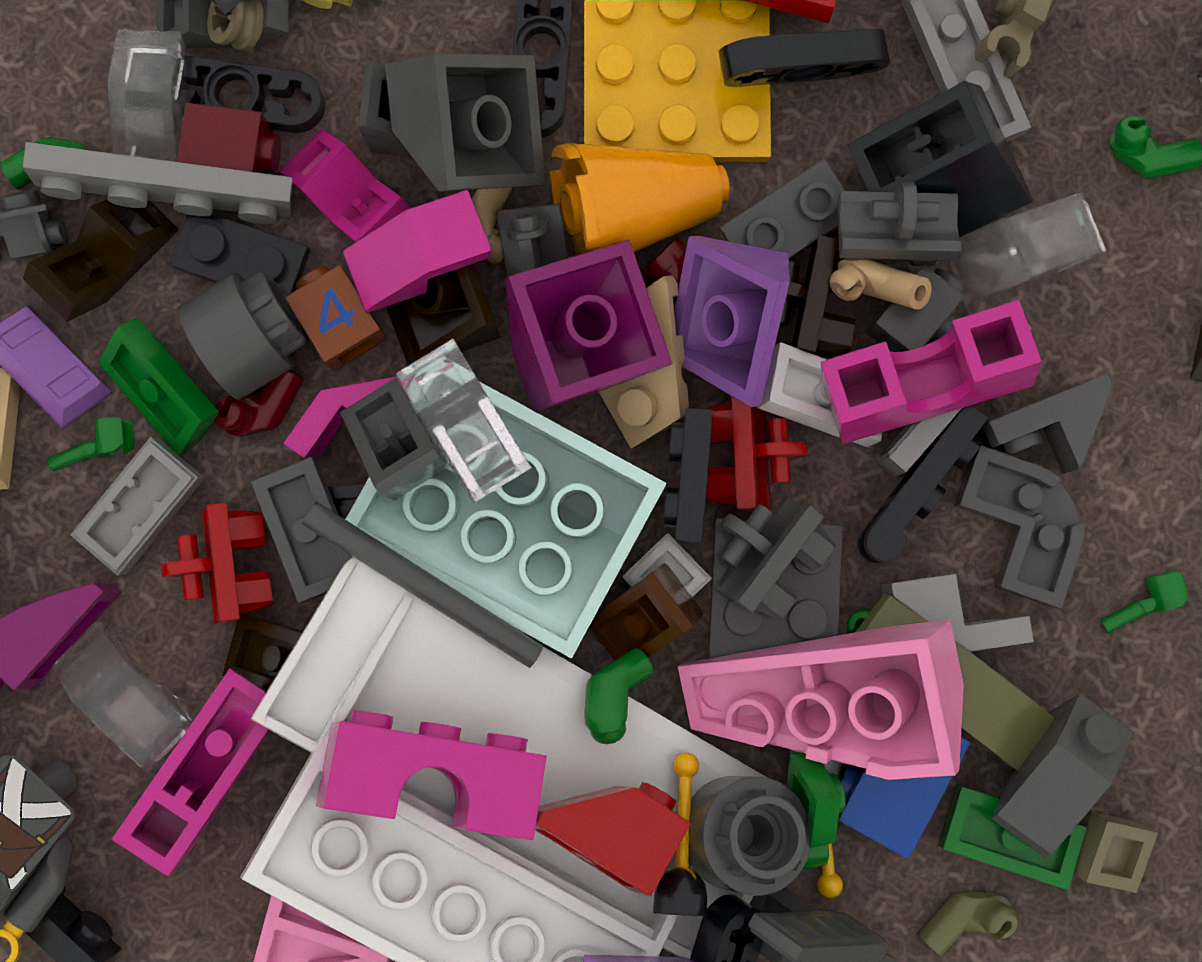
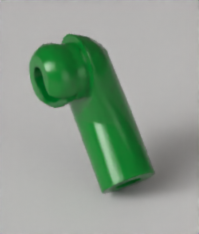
M1129 116L1123 118L1117 123L1115 132L1110 137V146L1114 157L1143 178L1152 179L1196 170L1202 167V145L1197 138L1161 145L1150 136L1151 128L1146 125V120L1141 117Z
M633 648L593 674L587 681L584 707L585 725L590 730L593 739L601 744H613L623 738L626 732L625 722L628 716V691L653 674L650 660L638 648Z

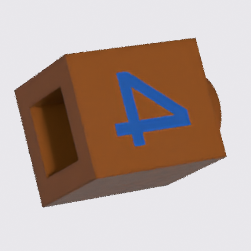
M341 265L331 270L324 266L307 273L297 281L295 285L297 290L285 297L322 360L333 371L338 370L387 340L371 312L365 313L356 287Z

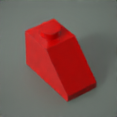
M642 782L639 788L613 786L541 805L538 808L535 831L626 889L652 896L691 823L672 811L677 803L675 799L657 787Z

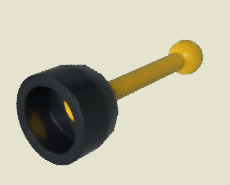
M683 752L678 754L673 761V769L679 776L677 814L690 822L692 777L699 770V761L692 753ZM689 828L676 850L675 867L664 872L655 889L653 901L654 914L707 917L705 882L698 873L688 868Z

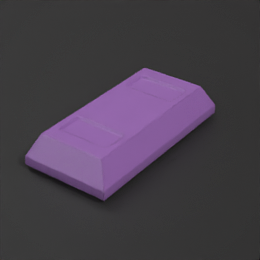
M28 304L0 322V366L61 429L98 405L113 392Z

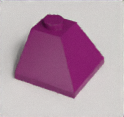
M630 240L508 276L505 279L512 354L531 408L536 413L598 393L673 364Z

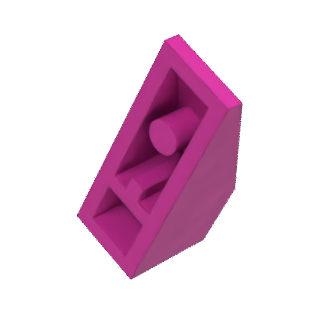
M230 668L111 840L166 876L171 875L180 867L270 731L250 719L267 691Z

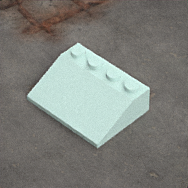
M435 358L412 402L451 466L396 500L380 495L369 477L346 520L510 625L572 659L667 483Z

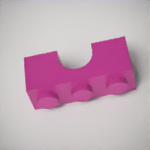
M1016 300L952 320L951 329L947 334L925 346L903 352H890L885 341L822 361L821 371L823 386L842 444H846L1032 387L1035 384L1042 360L1020 301Z
M352 710L350 723L343 721L331 723L316 807L395 819L399 795L405 782L415 772L431 767L443 773L454 789L455 808L451 827L534 840L547 755L526 752L528 739L487 733L485 745L459 741L462 728L430 722H420L418 734L391 730L393 716Z

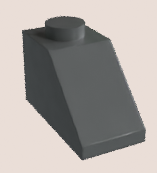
M1081 693L1049 712L1055 717L1054 721L1018 771L1014 769L991 816L993 821L1044 858L1055 852L1112 785L1134 735L1131 729Z

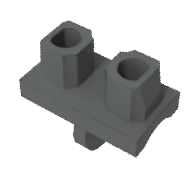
M901 181L898 182L895 192L840 191L837 200L840 258L906 260L911 266H923L924 264L926 266H934L937 261L958 260L962 252L957 227L958 194L917 193L915 182Z
M787 496L782 498L773 512L759 504L746 522L728 513L721 522V526L734 538L720 557L732 566L715 589L752 613L756 609L777 620L783 619L797 601L798 591L780 578L792 559H796L804 567L815 571L823 566L836 548V544L819 525L824 516L811 505L806 503L801 505Z

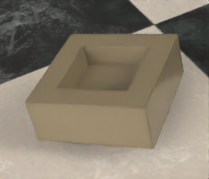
M1091 811L1073 874L1086 883L1137 893L1158 832L1141 822Z

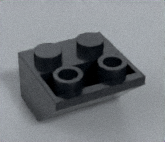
M963 81L847 144L868 192H895L898 182L901 181L915 182L917 193L958 194L957 227L959 238L1034 202L981 85Z

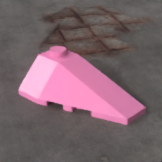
M951 619L871 629L686 662L677 666L692 730L758 747H764L767 744L806 753L805 759L825 764L830 760L865 768L867 775L887 780L955 776L959 772L964 683Z

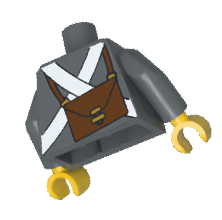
M4 755L0 757V917L4 914L7 922L0 929V936L6 938L11 945V954L5 962H16L21 954L19 938L24 932L34 931L65 887L74 849L67 832L76 819L74 809L64 800L78 789L79 783L75 772L67 764L59 760H53L35 774L17 756Z

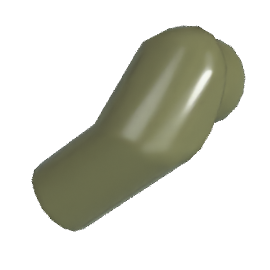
M959 891L950 895L920 929L917 935L942 957L964 932L991 933L995 939H1005L1011 936L1017 928L1018 915L1010 907L1008 900L995 892Z

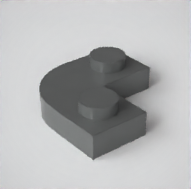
M981 445L969 462L954 507L1014 527L994 586L995 588L1054 609H1062L1085 536V523H1080L1074 500L1067 489L1060 483L1063 479L1051 470Z

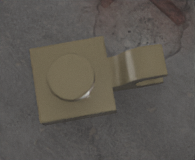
M998 0L995 6V11L1001 14L998 24L978 43L975 50V60L983 63L994 53L996 48L1001 49L1008 59L1003 75L1010 79L1029 61L1031 55L1030 44L1033 34L1045 22L1053 0Z

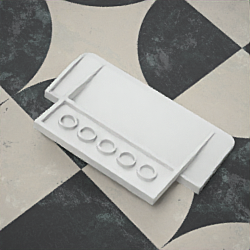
M352 557L339 571L250 718L252 721L311 754L240 878L395 962H583L584 955L659 956L662 948L677 957L690 959L703 918L702 916L654 914V892L652 896H647L626 889L537 831H535L534 840H527L451 827L455 808L454 789L448 778L434 768L427 767L421 769L408 778L399 795L395 819L316 807L331 723L337 721L350 723L352 710L393 716L391 730L418 734L420 722H430L462 728L459 741L485 745L487 733L528 739L526 752L547 755L539 806L613 786L639 788L642 782H646L664 791L676 800L677 803L672 811L677 814L679 776L673 769V761L678 754L683 752L692 753L699 761V770L692 777L691 798L702 786L714 779L726 776H766L629 696L628 716L625 722L626 732L623 738L613 744H601L595 741L591 736L590 730L585 725L584 718L586 684L592 676L590 673L543 647L536 662L528 668ZM747 817L741 821L738 830V844L742 851H745L751 845L754 837L753 825ZM676 852L665 871L675 867ZM704 881L707 891V908L717 898L726 894H734L747 903H750L754 896L721 889Z

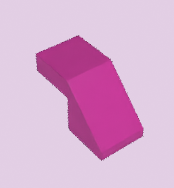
M323 128L279 170L283 176L292 177L293 186L353 244L403 211L411 209L401 196L378 181L343 142Z
M468 190L405 210L343 250L344 259L365 313L424 294L427 291L428 279L488 259L491 254L490 245Z
M412 374L396 376L412 401L422 381ZM396 377L321 390L283 444L305 459L313 457L318 460L344 423L340 412Z

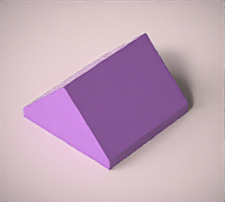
M691 236L688 238L678 288L679 295L676 298L674 308L676 335H683L685 361L682 367L750 407L761 406L790 282L788 253L702 236Z

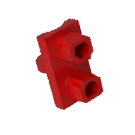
M731 396L732 403H724L706 408L713 410L710 445L734 443L735 466L708 468L706 500L737 506L738 510L753 512L761 504L771 511L769 460L771 462L772 483L791 482L789 459L807 457V442L788 441L787 418H775L768 420V443L766 411L757 408L758 406L750 407Z
M227 503L206 505V509L201 511L206 558H199L197 535L178 536L180 561L161 564L162 577H182L185 601L204 598L201 574L208 573L213 623L235 621L240 619L239 613H248L271 605L273 602L268 571L236 575L234 572L232 551L265 546L262 512L227 511Z

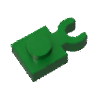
M798 752L790 754L786 786L800 799L808 814L807 827L810 852L802 869L806 870L828 863V844L835 843L839 813L845 810V794L836 774H829L823 763L805 759L806 753Z

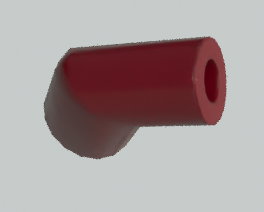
M290 369L267 383L262 392L249 394L241 400H237L232 396H225L215 405L219 411L214 419L215 423L220 428L225 429L228 434L241 437L274 430L282 423L305 378Z

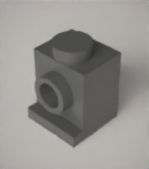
M924 264L915 275L926 277L931 282L932 291L928 303L922 309L916 310L891 302L866 334L878 343L886 341L890 352L916 349L924 346L926 343L930 344L940 339L950 331L952 320L958 319L951 312L965 297L963 296L966 292L965 288L955 277L941 269H935L933 272Z

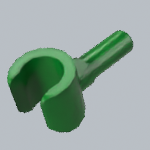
M118 417L94 420L95 441L83 442L81 445L49 456L47 458L48 466L52 471H56L88 458L116 456V451L121 446L123 455L129 453L134 448L133 421H122Z
M1168 571L1162 575L1145 577L1150 597L1136 600L1100 619L1107 634L1143 615L1147 616L1153 612L1166 611L1183 606L1187 601L1188 592L1182 572Z

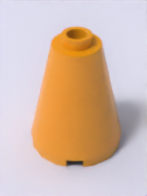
M576 143L557 145L551 154V157L562 158L561 169L549 171L551 204L560 203L564 232L567 230L572 235L576 252L575 256L626 240H630L633 252H637L717 217L721 212L722 203L727 202L730 195L729 179L725 168L722 165H716L714 159L709 154Z

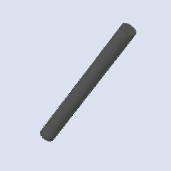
M316 501L301 523L526 667L530 668L541 654L542 644Z

